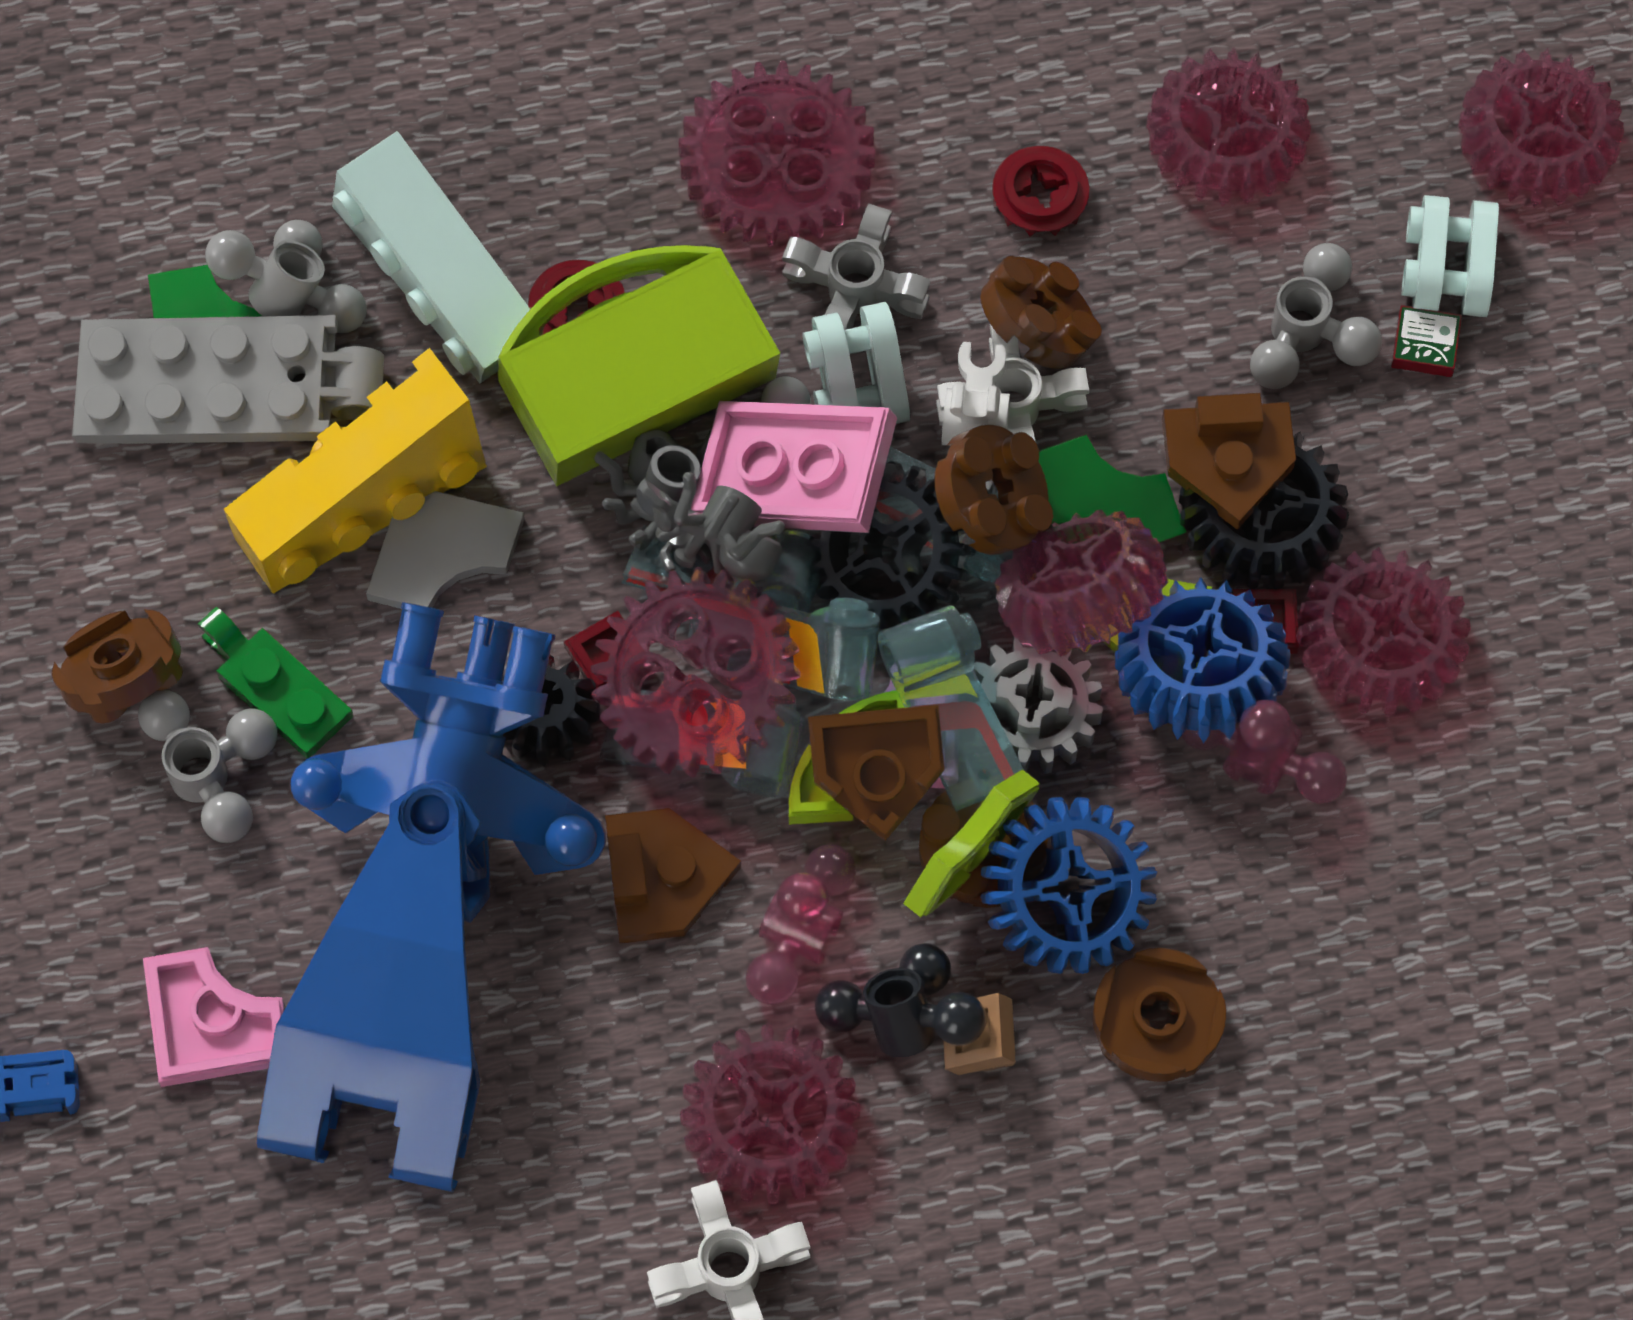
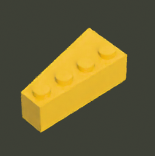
M430 348L412 361L418 371L393 389L386 381L366 398L372 404V407L348 426L341 427L335 421L317 435L318 440L314 443L310 455L299 463L297 460L288 458L224 508L235 540L273 594L289 584H297L304 581L316 568L339 554L358 549L371 535L390 525L392 516L396 520H404L415 515L424 505L425 497L432 492L444 493L450 488H459L470 482L477 472L487 467L470 401Z

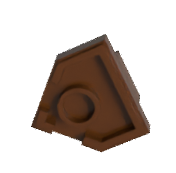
M1260 393L1197 396L1195 408L1163 409L1162 427L1168 476L1185 490H1193L1218 510V515L1237 530L1252 515L1255 507L1275 485L1278 486L1294 469L1296 454L1289 402L1262 404Z
M929 705L808 717L814 784L886 842L945 770L939 706Z
M670 808L605 815L619 944L685 936L720 890L726 887L741 869V860Z

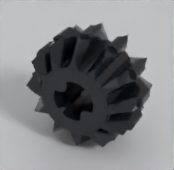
M549 656L542 693L548 694L547 702H554V705L550 708V714L503 734V737L506 738L505 741L513 740V754L518 759L527 755L534 746L536 747L538 763L543 766L550 760V749L558 747L561 756L570 761L574 756L572 739L576 742L590 744L594 738L593 728L589 724L597 722L601 718L600 704L592 700L597 693L596 685L591 678L579 679V665L574 660L556 670L554 657Z

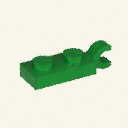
M217 607L198 623V627L205 632L201 636L202 639L227 660L216 670L219 680L251 709H259L266 712L274 720L277 732L306 759L313 756L354 717L349 706L265 629L261 628L248 640L235 623Z

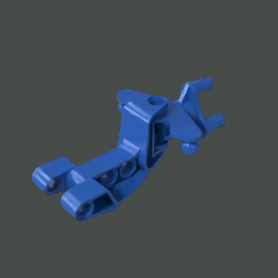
M402 602V612L392 660H384L380 682L418 718L416 719L412 739L318 754L302 762L294 770L291 777V792L294 799L301 806L311 810L344 833L350 832L379 812L389 815V824L329 926L276 1024L257 1132V1148L324 1163L329 1154V1151L323 1150L329 1128L336 1129L342 1101L396 1113L394 1126L400 1127L393 1169L388 1178L454 1192L458 1180H453V1173L457 1158L465 1157L480 1088V1077L471 1034L464 921L471 923L490 897L488 837L513 841L534 875L578 869L593 864L602 855L606 846V832L602 822L593 813L502 754L506 739L503 737L504 733L544 716L548 694L542 693L555 634L518 627L514 623L474 615L473 622L475 623L464 672H457L456 678L436 675L437 670L431 669V663L444 611ZM514 633V634H513L512 643H511L510 653H509V657H508L506 672H505V676H504V681H503V680H502V677H503L505 662H506V658H507L508 648H509V644H510L511 634Z

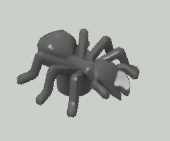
M652 429L637 436L628 460V474L636 485L625 483L622 468L603 452L598 451L594 460L609 472L612 490L615 494L636 497V489L640 482L647 478L672 500L679 503L684 487V473H694L697 484L711 430L699 447L696 456L688 449L679 446L677 441L666 431ZM605 498L602 502L605 510H613L619 524H629L642 518L632 508L626 510L624 502L620 499ZM652 521L644 531L638 530L629 536V542L640 551L645 550L655 538L658 527L655 521ZM686 533L670 539L662 548L660 560L667 573H673L675 565L670 557L671 552H674V560L681 567L692 568L694 566L696 557L689 560L684 557L683 553L691 534ZM704 543L698 554L703 562L708 564L712 551L711 547Z
M684 473V487L679 503L672 500L647 478L640 482L636 489L637 498L633 499L631 507L645 520L655 521L658 526L656 537L661 542L688 533L691 534V537L683 551L684 557L689 560L694 558L703 544L706 543L711 547L715 574L724 576L728 573L739 581L749 582L766 579L772 574L783 553V549L779 542L767 536L780 534L783 532L785 524L778 520L761 524L751 531L762 512L761 507L753 499L736 489L719 485L716 487L703 513H697L690 509L696 493L694 473Z

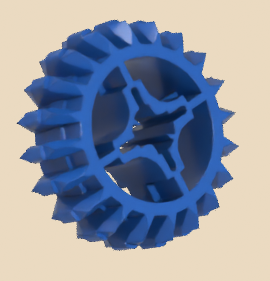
M1200 577L1194 589L1185 590L1175 580L1169 590L1168 597L1152 590L1147 599V606L1134 605L1132 612L1129 614V623L1122 624V629L1118 634V650L1115 651V669L1118 670L1119 688L1122 691V696L1130 697V705L1133 708L1134 715L1149 713V722L1153 730L1167 723L1172 724V732L1177 740L1186 730H1195L1204 744L1210 735V730L1218 729L1230 740L1236 731V723L1253 730L1255 724L1259 721V713L1271 715L1273 708L1276 706L1277 696L1282 695L1283 690L1287 686L1288 673L1286 669H1289L1290 650H1288V644H1285L1286 633L1283 629V623L1273 622L1274 614L1271 612L1270 604L1255 606V598L1252 595L1251 589L1238 596L1232 595V589L1227 580L1218 590L1207 589L1202 577Z
M1062 797L1050 798L1047 804V816L1038 805L1025 807L1024 818L1028 829L1016 820H1007L1003 828L1013 843L1009 845L1001 841H992L988 847L993 855L1002 859L1001 866H983L981 869L982 877L998 879V891H986L981 894L983 904H1001L1002 907L1001 912L993 915L988 920L991 929L999 930L1011 925L1013 929L1005 937L1003 946L1009 951H1015L1027 943L1023 961L1030 966H1037L1047 954L1046 963L1048 971L1051 973H1063L1068 960L1075 973H1088L1091 966V955L1101 966L1111 965L1114 962V954L1110 942L1121 950L1130 951L1135 944L1132 937L1125 930L1126 927L1145 930L1149 925V920L1136 912L1138 904L1152 905L1157 900L1156 894L1141 891V880H1151L1156 877L1157 871L1155 867H1138L1136 859L1144 856L1149 851V846L1144 841L1127 845L1125 842L1133 833L1134 824L1130 820H1122L1110 829L1114 818V808L1109 805H1101L1091 816V805L1088 798H1075L1070 810H1068L1067 804ZM1072 831L1083 834L1093 840L1103 850L1112 868L1104 870L1091 868L1084 861L1081 846H1074ZM1050 837L1052 847L1046 849L1047 860L1043 872L1034 879L1023 881L1024 870L1031 854L1044 840ZM1068 876H1078V879H1095L1094 883L1079 885V889L1070 891L1069 895H1060L1059 892L1042 891L1045 887L1057 886L1058 882L1068 879ZM1114 890L1112 903L1107 914L1093 930L1087 933L1086 924L1092 922L1091 909L1094 900L1101 893ZM1044 901L1048 903L1054 910L1057 924H1064L1066 940L1058 939L1040 928L1031 917L1025 902Z

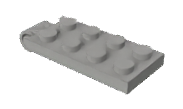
M336 315L81 320L72 436L77 443L121 444L317 441L318 438L316 436L331 425V413L342 420H355L372 407V404L366 397L383 385L384 354L376 349L361 346L344 347L334 351L335 334L338 332V319ZM298 374H306L302 381L293 382V379Z

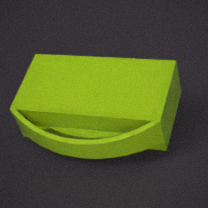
M688 245L662 246L636 250L611 257L585 268L549 291L526 313L504 344L498 356V382L557 487L599 466L594 460L598 451L613 459L632 450L636 437L644 432L653 429L668 432L717 408L719 401H731L774 380L777 375L781 353L721 248ZM655 273L664 275L634 291L603 301L585 311L576 319L541 336L539 335V331L556 314L593 290L635 276Z

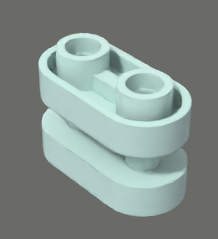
M1424 195L1422 206H1410L1406 243L1419 244L1417 260L1406 259L1401 295L1413 297V308L1438 311L1441 294L1462 296L1461 315L1487 317L1494 282L1499 204L1473 200L1469 218L1449 216L1450 200L1448 197ZM1447 241L1466 243L1464 272L1445 270Z
M887 302L861 307L860 318L862 326L844 330L841 318L837 312L813 317L812 331L803 332V344L810 369L819 368L823 389L813 392L815 405L890 408L897 417L896 424L910 421L909 402L898 339ZM866 351L872 385L855 388L850 354Z

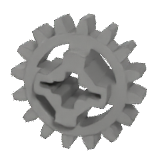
M1041 635L1036 648H1027L1023 638L1016 636L1014 637L1013 652L1006 654L996 644L992 646L989 656L991 666L976 662L973 666L972 679L976 683L970 685L977 699L964 695L963 702L976 705L981 710L1005 760L1009 756L1017 758L1018 772L1022 769L1026 772L1030 761H1039L1045 774L1052 773L1053 759L1058 755L1070 765L1076 762L1077 757L1075 743L1090 747L1095 734L1091 726L1100 725L1103 707L1095 703L1101 697V682H1086L1090 677L1092 664L1089 660H1085L1073 665L1070 662L1073 646L1068 643L1061 647L1057 653L1049 651L1048 636ZM1016 672H1020V673H1018L1017 675H1015V676L1012 677V678H1009V677H1008V676H1010L1011 674H1014V673H1016ZM1055 677L1060 679L1067 687L1061 686ZM1038 685V698L1041 700L1038 710L1034 712L1033 721L1029 722L1027 721L1028 709L1026 708L1028 697L1032 696L1033 686ZM997 719L1005 720L1016 735L1004 729ZM1053 729L1062 730L1051 737L1039 739ZM979 732L975 733L974 745L977 749L986 747Z

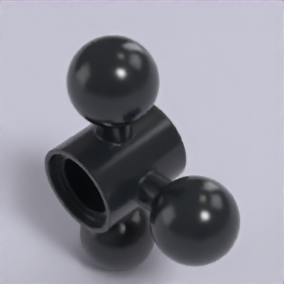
M920 943L910 947L903 954L899 968L888 969L876 974L866 983L863 991L850 981L835 980L823 986L815 999V1014L825 1028L833 1032L844 1033L858 1027L863 1020L871 1021L879 1048L883 1053L892 1057H909L924 1051L933 1043L936 1032L940 1038L949 1044L956 1046L968 1045L981 1036L986 1026V1012L983 1005L976 997L968 993H951L942 998L937 1005L928 1004L926 996L941 991L947 985L951 976L949 957L940 947L930 943Z

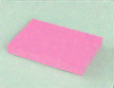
M719 401L691 510L703 513L716 487L722 485L744 493L761 507L762 512L754 527L780 520L787 529L869 533L897 417L890 408Z

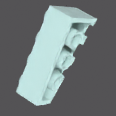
M396 131L337 170L332 207L370 251L379 267L405 293L407 302L418 319L426 326L431 324L445 341L442 346L452 365L462 375L470 371L477 381L482 383L498 372V356L514 328L530 308L399 132ZM544 327L539 331L540 336L543 334Z

